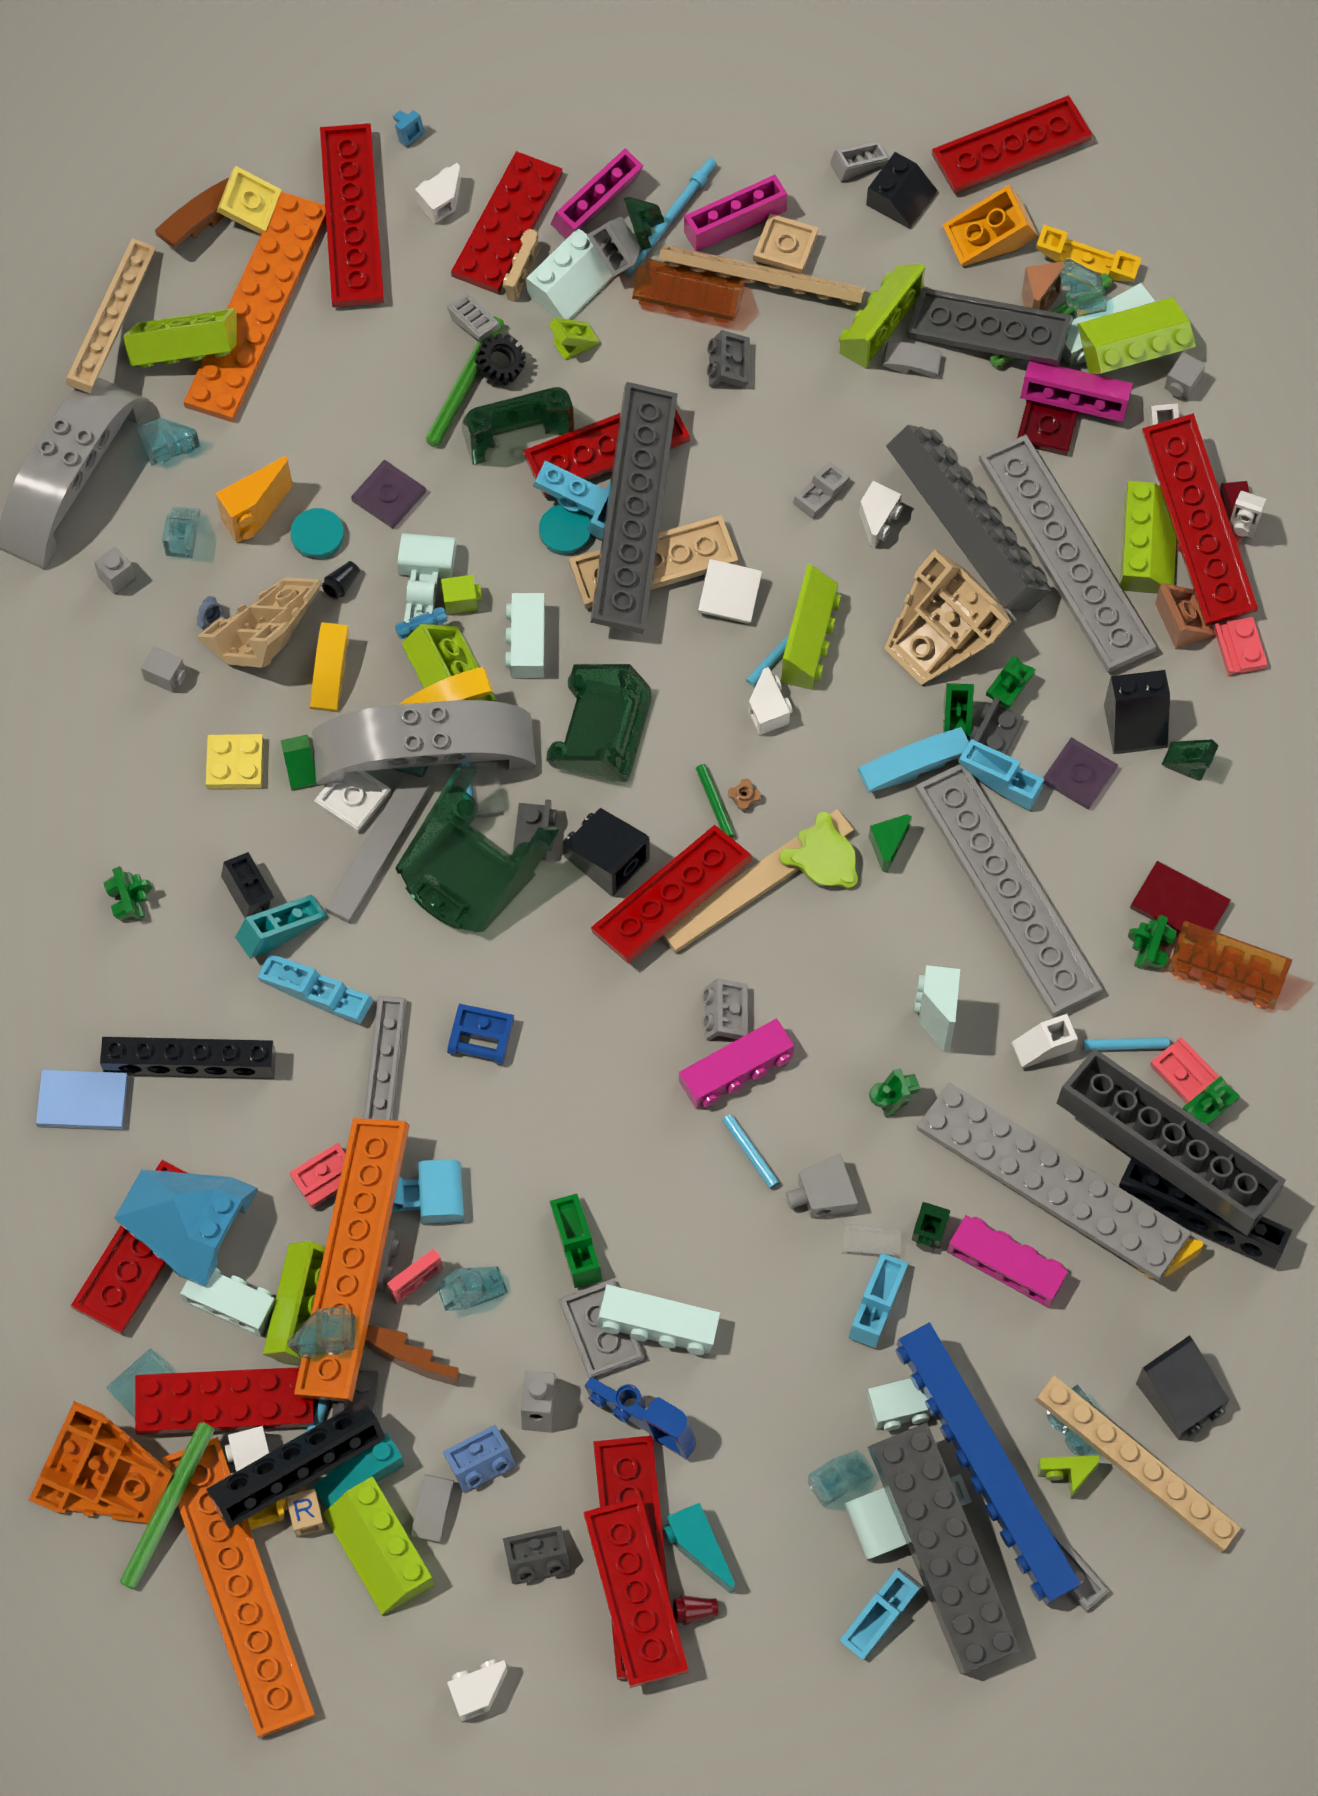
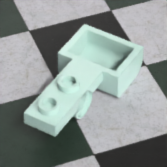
M402 533L398 554L399 575L410 576L407 585L404 617L406 623L409 622L408 619L423 613H433L438 579L451 578L453 575L457 547L455 537Z
M959 1474L951 1477L950 1479L961 1506L972 1502L962 1475ZM884 1488L844 1503L866 1560L907 1544Z

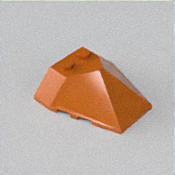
M74 1401L39 1475L29 1501L58 1513L74 1511L82 1512L84 1516L93 1517L94 1514L112 1516L114 1520L148 1524L173 1473L104 1414Z

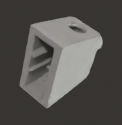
M622 217L608 221L587 234V237L613 277L636 263L640 245Z
M841 1153L801 1171L798 1178L800 1188L786 1192L789 1207L792 1209L806 1204L811 1218L857 1212L858 1201Z
M525 1371L521 1406L522 1430L551 1432L557 1382L555 1373ZM532 1414H538V1415H541V1416H543V1417H541V1418H534V1417H531L530 1415H532Z

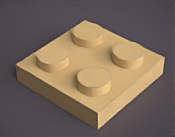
M770 213L753 254V261L803 274L818 236L819 228Z

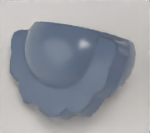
M207 596L203 600L198 611L197 625L204 630L213 622L223 617V609L217 603L216 597Z

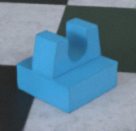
M400 110L393 115V119L397 122L395 128L399 142L405 147L425 133L421 116L413 110L411 113L406 114Z

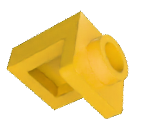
M286 1497L249 1517L247 1522L250 1530L284 1520V1511L288 1510Z

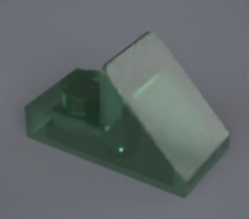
M632 197L624 198L641 250L651 248L649 237L653 236L651 227L662 224L665 221L659 206Z
M1213 739L1173 741L1169 746L1162 765L1182 775L1201 781L1206 769L1210 767L1219 745Z

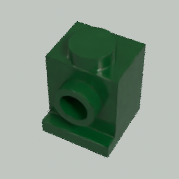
M926 1202L922 1203L912 1235V1241L917 1242L916 1246L926 1251H932L933 1247L940 1248L951 1210ZM926 1228H932L935 1231V1233H929L924 1230Z

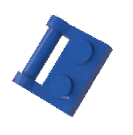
M459 1003L447 1053L453 1055L462 1053L494 1060L496 1064L503 1065L514 1022V1015ZM464 1035L497 1042V1049L460 1042V1037Z

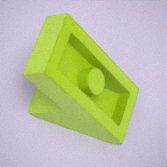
M554 318L548 324L554 333L553 343L565 360L600 343L588 322Z
M1099 1455L1040 1458L1037 1464L1038 1477H1046V1480L1055 1481L1068 1476L1069 1497L1071 1498L1097 1469L1100 1458Z

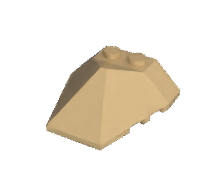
M936 549L932 551L917 569L910 593H907L903 610L900 617H897L884 648L921 685L926 684L994 643L1011 623L999 601L963 567Z
M285 577L259 593L258 601L248 607L245 604L240 605L236 608L237 614L229 619L219 618L197 637L202 644L228 665L266 667L272 662L271 659L287 645L322 583L320 579Z

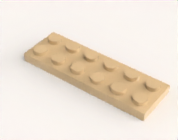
M722 515L658 533L651 590L705 575L709 559L738 565L739 560ZM601 549L569 558V565L585 609L593 606Z

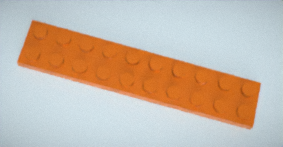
M285 192L280 193L267 230L262 232L227 309L236 308L237 345L227 356L215 357L214 354L205 355L185 397V408L234 422L326 221L324 204Z
M353 1118L294 1392V1395L298 1398L343 1402L353 1401L410 1127L406 1121Z
M216 1437L210 1439L178 1503V1507L256 1735L259 1739L316 1717L247 1519L229 1529L217 1513L206 1490L231 1475L220 1441ZM186 1449L162 1457L164 1466L174 1473Z

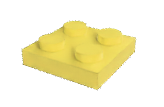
M235 166L230 174L216 212L262 234L263 231L266 232L282 189Z
M208 735L206 788L262 789L263 735Z

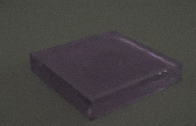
M384 459L354 492L351 500L394 529L426 493V487Z
M1071 737L1043 777L1044 784L1089 810L1117 770L1118 764Z

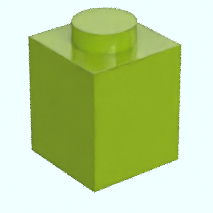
M473 575L441 579L447 615L478 611L477 601L482 600L480 584H474Z

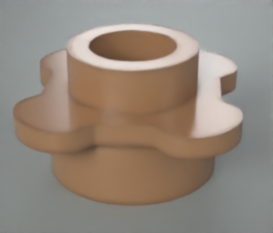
M742 779L738 786L731 787L728 790L729 798H732L741 810L747 809L761 798L760 791L755 790L751 786L749 779Z

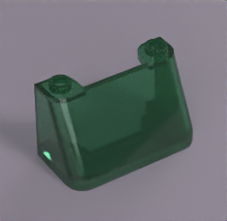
M553 387L471 409L463 417L461 423L472 464L486 462L485 453L487 449L495 447L494 435L540 423L543 425L545 434L552 431L561 436L574 431L573 405L568 392L563 388Z
M574 664L571 675L568 678V688L577 698L565 741H554L547 750L546 761L556 769L613 782H627L633 769L651 704L652 693L650 686L631 664Z

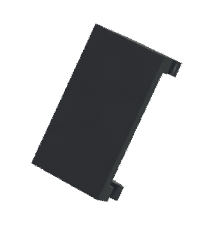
M249 852L224 861L221 877L244 918L254 915L255 911L259 908H262L263 911L268 910L274 896Z

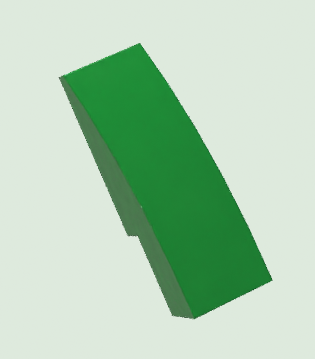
M578 1194L551 1200L550 1206L574 1288L602 1281L600 1265Z

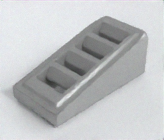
M875 141L835 150L831 159V166L839 180L844 181L885 165L889 157L880 142ZM870 152H873L876 158H873Z
M464 293L447 306L452 321L479 341H482L501 328L499 322L468 293Z

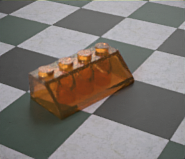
M646 258L637 268L632 299L638 300V303L644 306H654V304L664 306V309L667 311L678 312L680 309L689 311V315L694 317H704V315L714 317V320L717 322L729 323V321H734L738 315L746 282L741 281L740 278H724L712 272H696L689 267L669 266L665 262Z
M1184 921L1167 971L1171 972L1176 978L1199 982V985L1206 989L1215 988L1225 992L1231 998H1243L1251 1001L1259 1008L1274 1010L1293 959Z

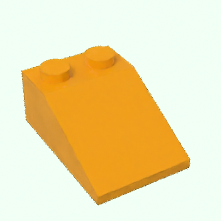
M1009 184L942 224L962 266L1016 251L1039 237L1021 198Z
M286 456L215 493L221 520L236 543L248 540L260 531L293 487L289 462Z

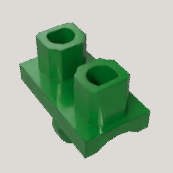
M1012 656L986 691V696L992 700L995 697L999 698V706L1009 709L1033 677L1036 669L1023 664L1018 658Z
M120 866L112 869L114 876L103 884L109 896L113 898L120 895L122 899L111 905L113 916L120 921L130 917L137 920L145 918L141 902L147 901L146 893L152 889L151 882L149 880H141L140 874L132 875L130 872H123Z
M1159 915L1156 921H1149L1148 924L1141 922L1139 928L1129 930L1128 938L1134 942L1132 948L1139 951L1134 966L1140 969L1146 966L1156 969L1165 967L1169 956L1158 949L1159 944L1171 945L1177 933L1176 930L1166 925L1167 917Z
M896 1069L890 1073L883 1083H877L870 1089L869 1098L875 1106L885 1108V1117L893 1116L900 1106L907 1105L910 1102V1094L917 1093L920 1090V1085L915 1074L903 1076L901 1069Z
M1220 1076L1187 1103L1183 1109L1208 1126L1239 1100L1240 1095L1232 1090Z

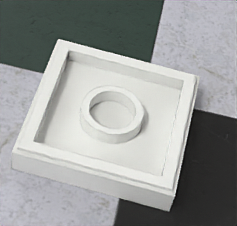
M709 559L698 612L750 624L762 571Z
M365 771L344 772V783L327 784L314 800V804L359 834L392 792L391 788Z

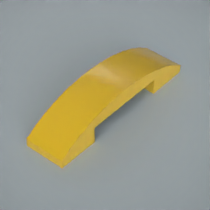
M1045 224L1043 225L1036 249L1056 262L1062 261L1066 263V267L1084 274L1098 277L1102 273H1107L1114 281L1134 282L1142 259L1141 257L1117 250L1114 255L1068 239V232Z
M480 667L436 682L408 697L400 704L479 700L493 693V689L486 668Z

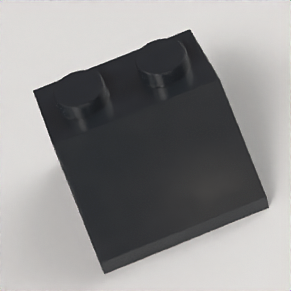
M894 152L868 187L866 205L910 229L936 195L937 189L917 163Z

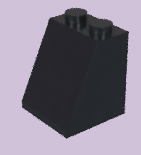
M1158 670L1111 676L1104 709L1113 754L1167 748L1170 690L1166 671Z
M600 807L595 813H590L585 817L582 826L576 832L572 831L566 836L563 841V856L613 897L650 860V837Z
M1190 1335L1145 1365L1136 1382V1385L1178 1440L1185 1435L1188 1438L1193 1437L1203 1429L1201 1424L1210 1419L1214 1422L1226 1413L1224 1408L1229 1399Z

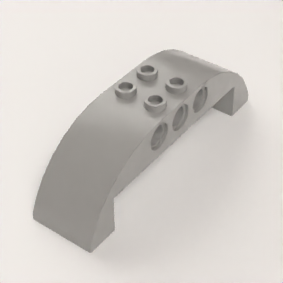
M102 378L97 379L91 394L75 388L68 395L34 445L13 483L0 522V550L41 569H46L58 550L53 533L124 421L128 419L138 423L150 404L149 399Z
M453 700L380 706L334 717L312 730L317 785L344 783V772L508 760V770L536 768L531 714L518 706L502 702Z

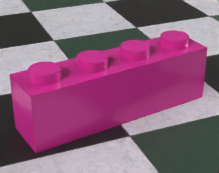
M624 148L556 211L551 225L565 239L577 228L582 230L638 178L644 165Z
M770 176L684 215V234L694 250L700 251L766 221L770 213L779 215L786 212L788 194L777 176Z
M1030 360L1020 398L1123 422L1133 383Z
M776 1018L679 1071V1083L696 1109L701 1106L709 1107L718 1101L719 1096L727 1092L732 1094L742 1088L743 1083L750 1079H760L768 1072V1069L775 1065L781 1067L787 1064L792 1059V1056H794V1044Z
M965 1215L949 1243L947 1253L1043 1306L1050 1308L1068 1273L1064 1269L1063 1264L1054 1259L1047 1260L1038 1255L1039 1252L1029 1245L1022 1246L1014 1242L1013 1238L1004 1231H994L987 1227L988 1224L984 1220Z

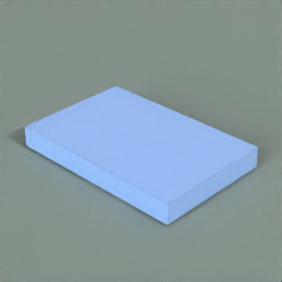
M42 1070L36 1119L37 1127L123 1130L128 1083L127 1073Z

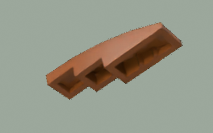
M229 178L211 186L174 212L155 229L156 236L173 249H176L189 236L195 238L208 225L214 227L225 217L216 211Z
M368 1325L364 1345L396 1365L421 1376L458 1386L460 1378L459 1367L434 1362L433 1350L408 1345V1334L405 1332Z

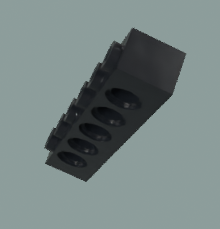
M102 1037L100 1065L103 1072L127 1073L128 1076L274 1079L276 1050L273 1040Z
M1134 1157L1131 1158L1119 1184V1188L1179 1225L1273 1268L1276 1267L1292 1233V1229L1263 1216L1249 1235L1246 1236Z
M361 1400L206 1490L217 1513L230 1529L386 1438L377 1417L367 1404Z

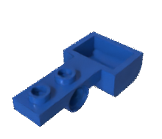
M592 1376L585 1384L589 1394L588 1399L601 1409L604 1406L613 1411L612 1414L618 1420L627 1423V1421L632 1422L648 1432L650 1436L652 1435L653 1440L686 1460L694 1451L696 1438L685 1413L669 1402L657 1397L645 1410L646 1406L642 1395L634 1385L626 1384L618 1388L617 1391H614ZM628 1399H636L633 1405L624 1406Z

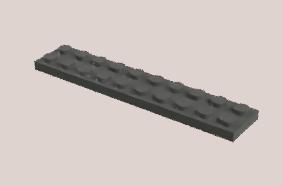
M626 382L624 386L590 623L643 634L645 631L678 393Z

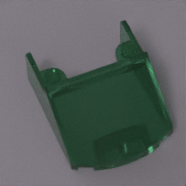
M475 766L457 767L395 869L397 874H401L407 886L405 887L407 892L431 916L457 929L484 932L536 875L534 873L536 867L560 829L556 826L538 828L530 842L520 843L510 855L470 825L477 813V803L466 791L479 769Z

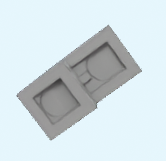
M888 341L885 347L882 366L903 374L912 370L934 379L938 375L942 352L917 344Z
M829 462L813 476L812 482L794 497L793 504L814 518L836 497L847 484L850 477Z
M424 1475L411 1531L412 1537L436 1542L441 1541L454 1480Z

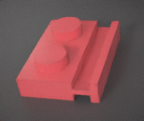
M1253 617L1228 621L1222 625H1219V623L1215 624L1214 632L1228 676H1232L1234 673L1242 674L1266 669L1267 661Z
M1182 1037L1150 1063L1155 1072L1186 1104L1219 1077Z
M338 1142L289 1172L290 1177L312 1209L337 1194L345 1158V1152Z
M434 1248L387 1283L389 1294L396 1304L443 1270L441 1257Z

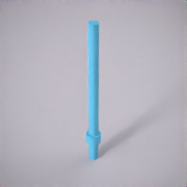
M708 158L701 169L694 172L689 179L690 183L640 247L636 263L624 270L626 275L632 276L698 189H702L708 181V175L717 165L714 159Z

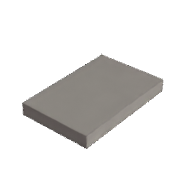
M614 1279L559 1298V1303L589 1379L591 1376L598 1378L644 1360L638 1340L631 1338L629 1334L621 1332L610 1334L604 1332L601 1327L596 1326L606 1284L616 1286Z

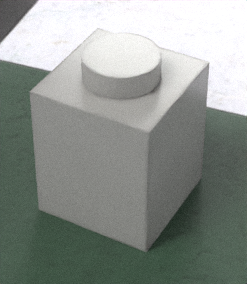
M1182 352L1167 375L1165 389L1176 397L1188 400L1203 378L1206 363Z
M113 547L94 562L98 577L114 595L136 580L132 564L116 547Z
M155 646L141 667L145 681L172 693L177 685H181L184 682L187 673L182 658Z

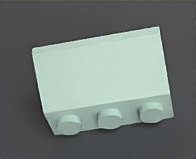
M577 228L526 278L527 295L557 318L571 320L614 277L592 245L587 234Z
M926 965L925 975H919L914 1012L919 1013L918 1023L943 1052L949 1053L956 1021L960 969Z

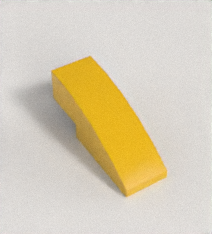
M321 622L313 673L310 709L338 712L350 637L348 625Z

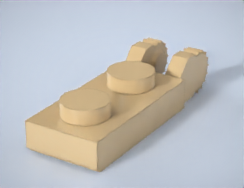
M527 229L520 239L522 247L519 253H515L510 273H507L504 277L503 288H505L507 299L516 302L519 300L526 284V278L530 275L541 248L536 230Z

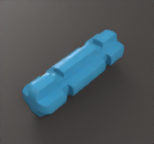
M439 607L432 610L433 613L431 614L426 612L408 619V623L403 621L396 624L395 630L400 639L407 638L420 624L434 625L437 623V625L447 622V614L444 608Z

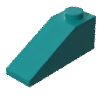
M309 895L246 917L235 938L248 957L253 958L276 949L324 920L327 915L315 898Z
M388 1433L384 1434L385 1440L336 1467L313 1486L326 1510L346 1491L373 1476L377 1483L405 1466L402 1455Z
M700 1502L667 1516L668 1526L663 1528L669 1543L675 1542L678 1551L727 1592L735 1591V1582Z

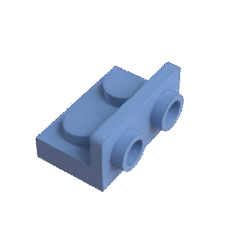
M496 1425L443 1451L444 1457L463 1492L476 1488L482 1483L515 1467L510 1449Z

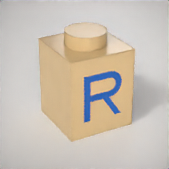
M302 1487L294 1491L292 1495L286 1496L296 1537L325 1530L315 1488L309 1490L308 1487Z

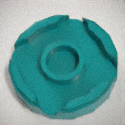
M560 505L554 506L542 515L539 523L540 540L552 553L573 555L589 544L592 535L586 530L591 520L583 510L572 512Z
M312 508L303 511L295 518L291 525L290 536L294 548L302 556L323 559L332 556L339 550L344 537V528L340 518L332 511L324 508Z

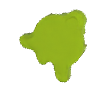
M820 812L816 816L813 828L805 829L798 833L797 838L802 844L801 848L784 849L779 854L781 864L799 868L816 885H834L850 889L858 881L855 871L856 857L852 844L835 830L831 816L827 812Z

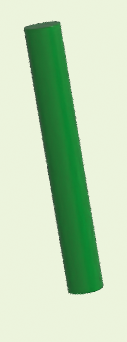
M706 764L698 765L695 769L720 829L729 837L734 838V831Z

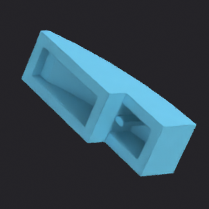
M970 740L959 758V763L985 785L1030 811L1043 790L1044 778L1020 768L1021 761L975 740Z
M881 1252L853 1321L849 1339L876 1349L908 1267V1262Z
M896 1569L839 1641L864 1660L923 1587L902 1569Z

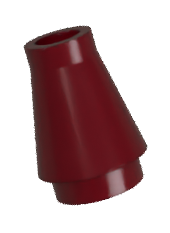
M681 1595L679 1599L673 1600L675 1622L682 1623L685 1626L718 1616L717 1599Z

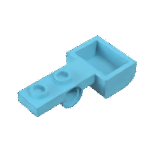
M545 461L533 487L558 498V503L566 510L572 512L583 510L593 515L586 531L602 540L611 479L605 490Z
M451 1159L418 1162V1179L403 1180V1178L399 1177L392 1212L420 1210L421 1224L464 1222L461 1162Z

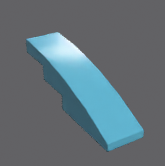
M962 727L890 752L860 766L857 770L868 793L916 780L921 773L943 768L946 762L960 758L969 741Z
M269 954L257 975L258 980L290 996L361 1024L373 1002L370 995L347 988L341 981L320 975L314 968Z

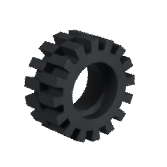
M497 334L495 338L493 335L483 342L476 353L475 363H478L476 369L477 371L482 370L480 376L482 379L485 376L489 377L486 382L490 384L495 380L496 386H499L502 382L503 385H508L510 381L512 383L525 366L526 361L523 360L526 358V355L521 353L523 350L522 345L517 347L516 343L518 340L515 338L512 342L509 341V335H505L504 338H502V334ZM501 352L505 354L509 359V366L506 368L496 366L491 359L492 353Z

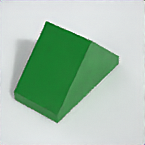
M946 683L943 733L962 727L966 737L970 738L974 684Z
M308 735L281 740L291 791L317 786Z
M906 814L870 826L869 839L882 871L887 873L911 827L912 816Z

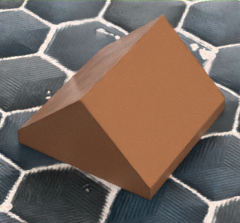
M1061 261L1026 267L1021 294L1024 307L1048 311L1062 291L1066 263Z
M1165 583L1159 587L1155 605L1175 649L1209 639L1215 635L1211 625L1205 626L1193 589Z

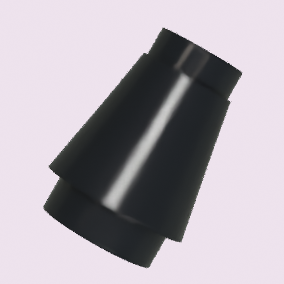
M348 561L324 577L322 589L332 599L344 597L360 573L359 567L354 562Z

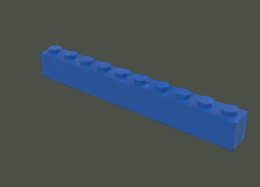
M929 1322L899 1338L896 1344L898 1348L895 1349L899 1360L903 1365L908 1364L913 1373L910 1377L918 1391L923 1390L928 1400L925 1401V1404L933 1417L938 1416L943 1425L940 1427L943 1437L948 1443L952 1441L958 1451L955 1453L958 1463L963 1469L967 1467L972 1476L970 1483L977 1495H983L987 1502L985 1509L993 1522L997 1520L1003 1530L1000 1532L1001 1538L1008 1548L1013 1547L1018 1556L1015 1558L1016 1564L1023 1574L1027 1573L1033 1582L1030 1587L1038 1601L1043 1600L1045 1605H1048L1078 1588L1081 1583L931 1323Z

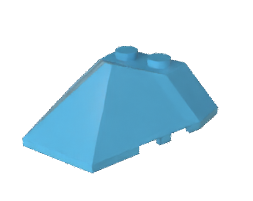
M141 1169L114 1218L137 1240L149 1247L154 1255L166 1262L179 1277L206 1287L219 1263L217 1258L219 1247L238 1212L245 1214L258 1188L233 1177Z

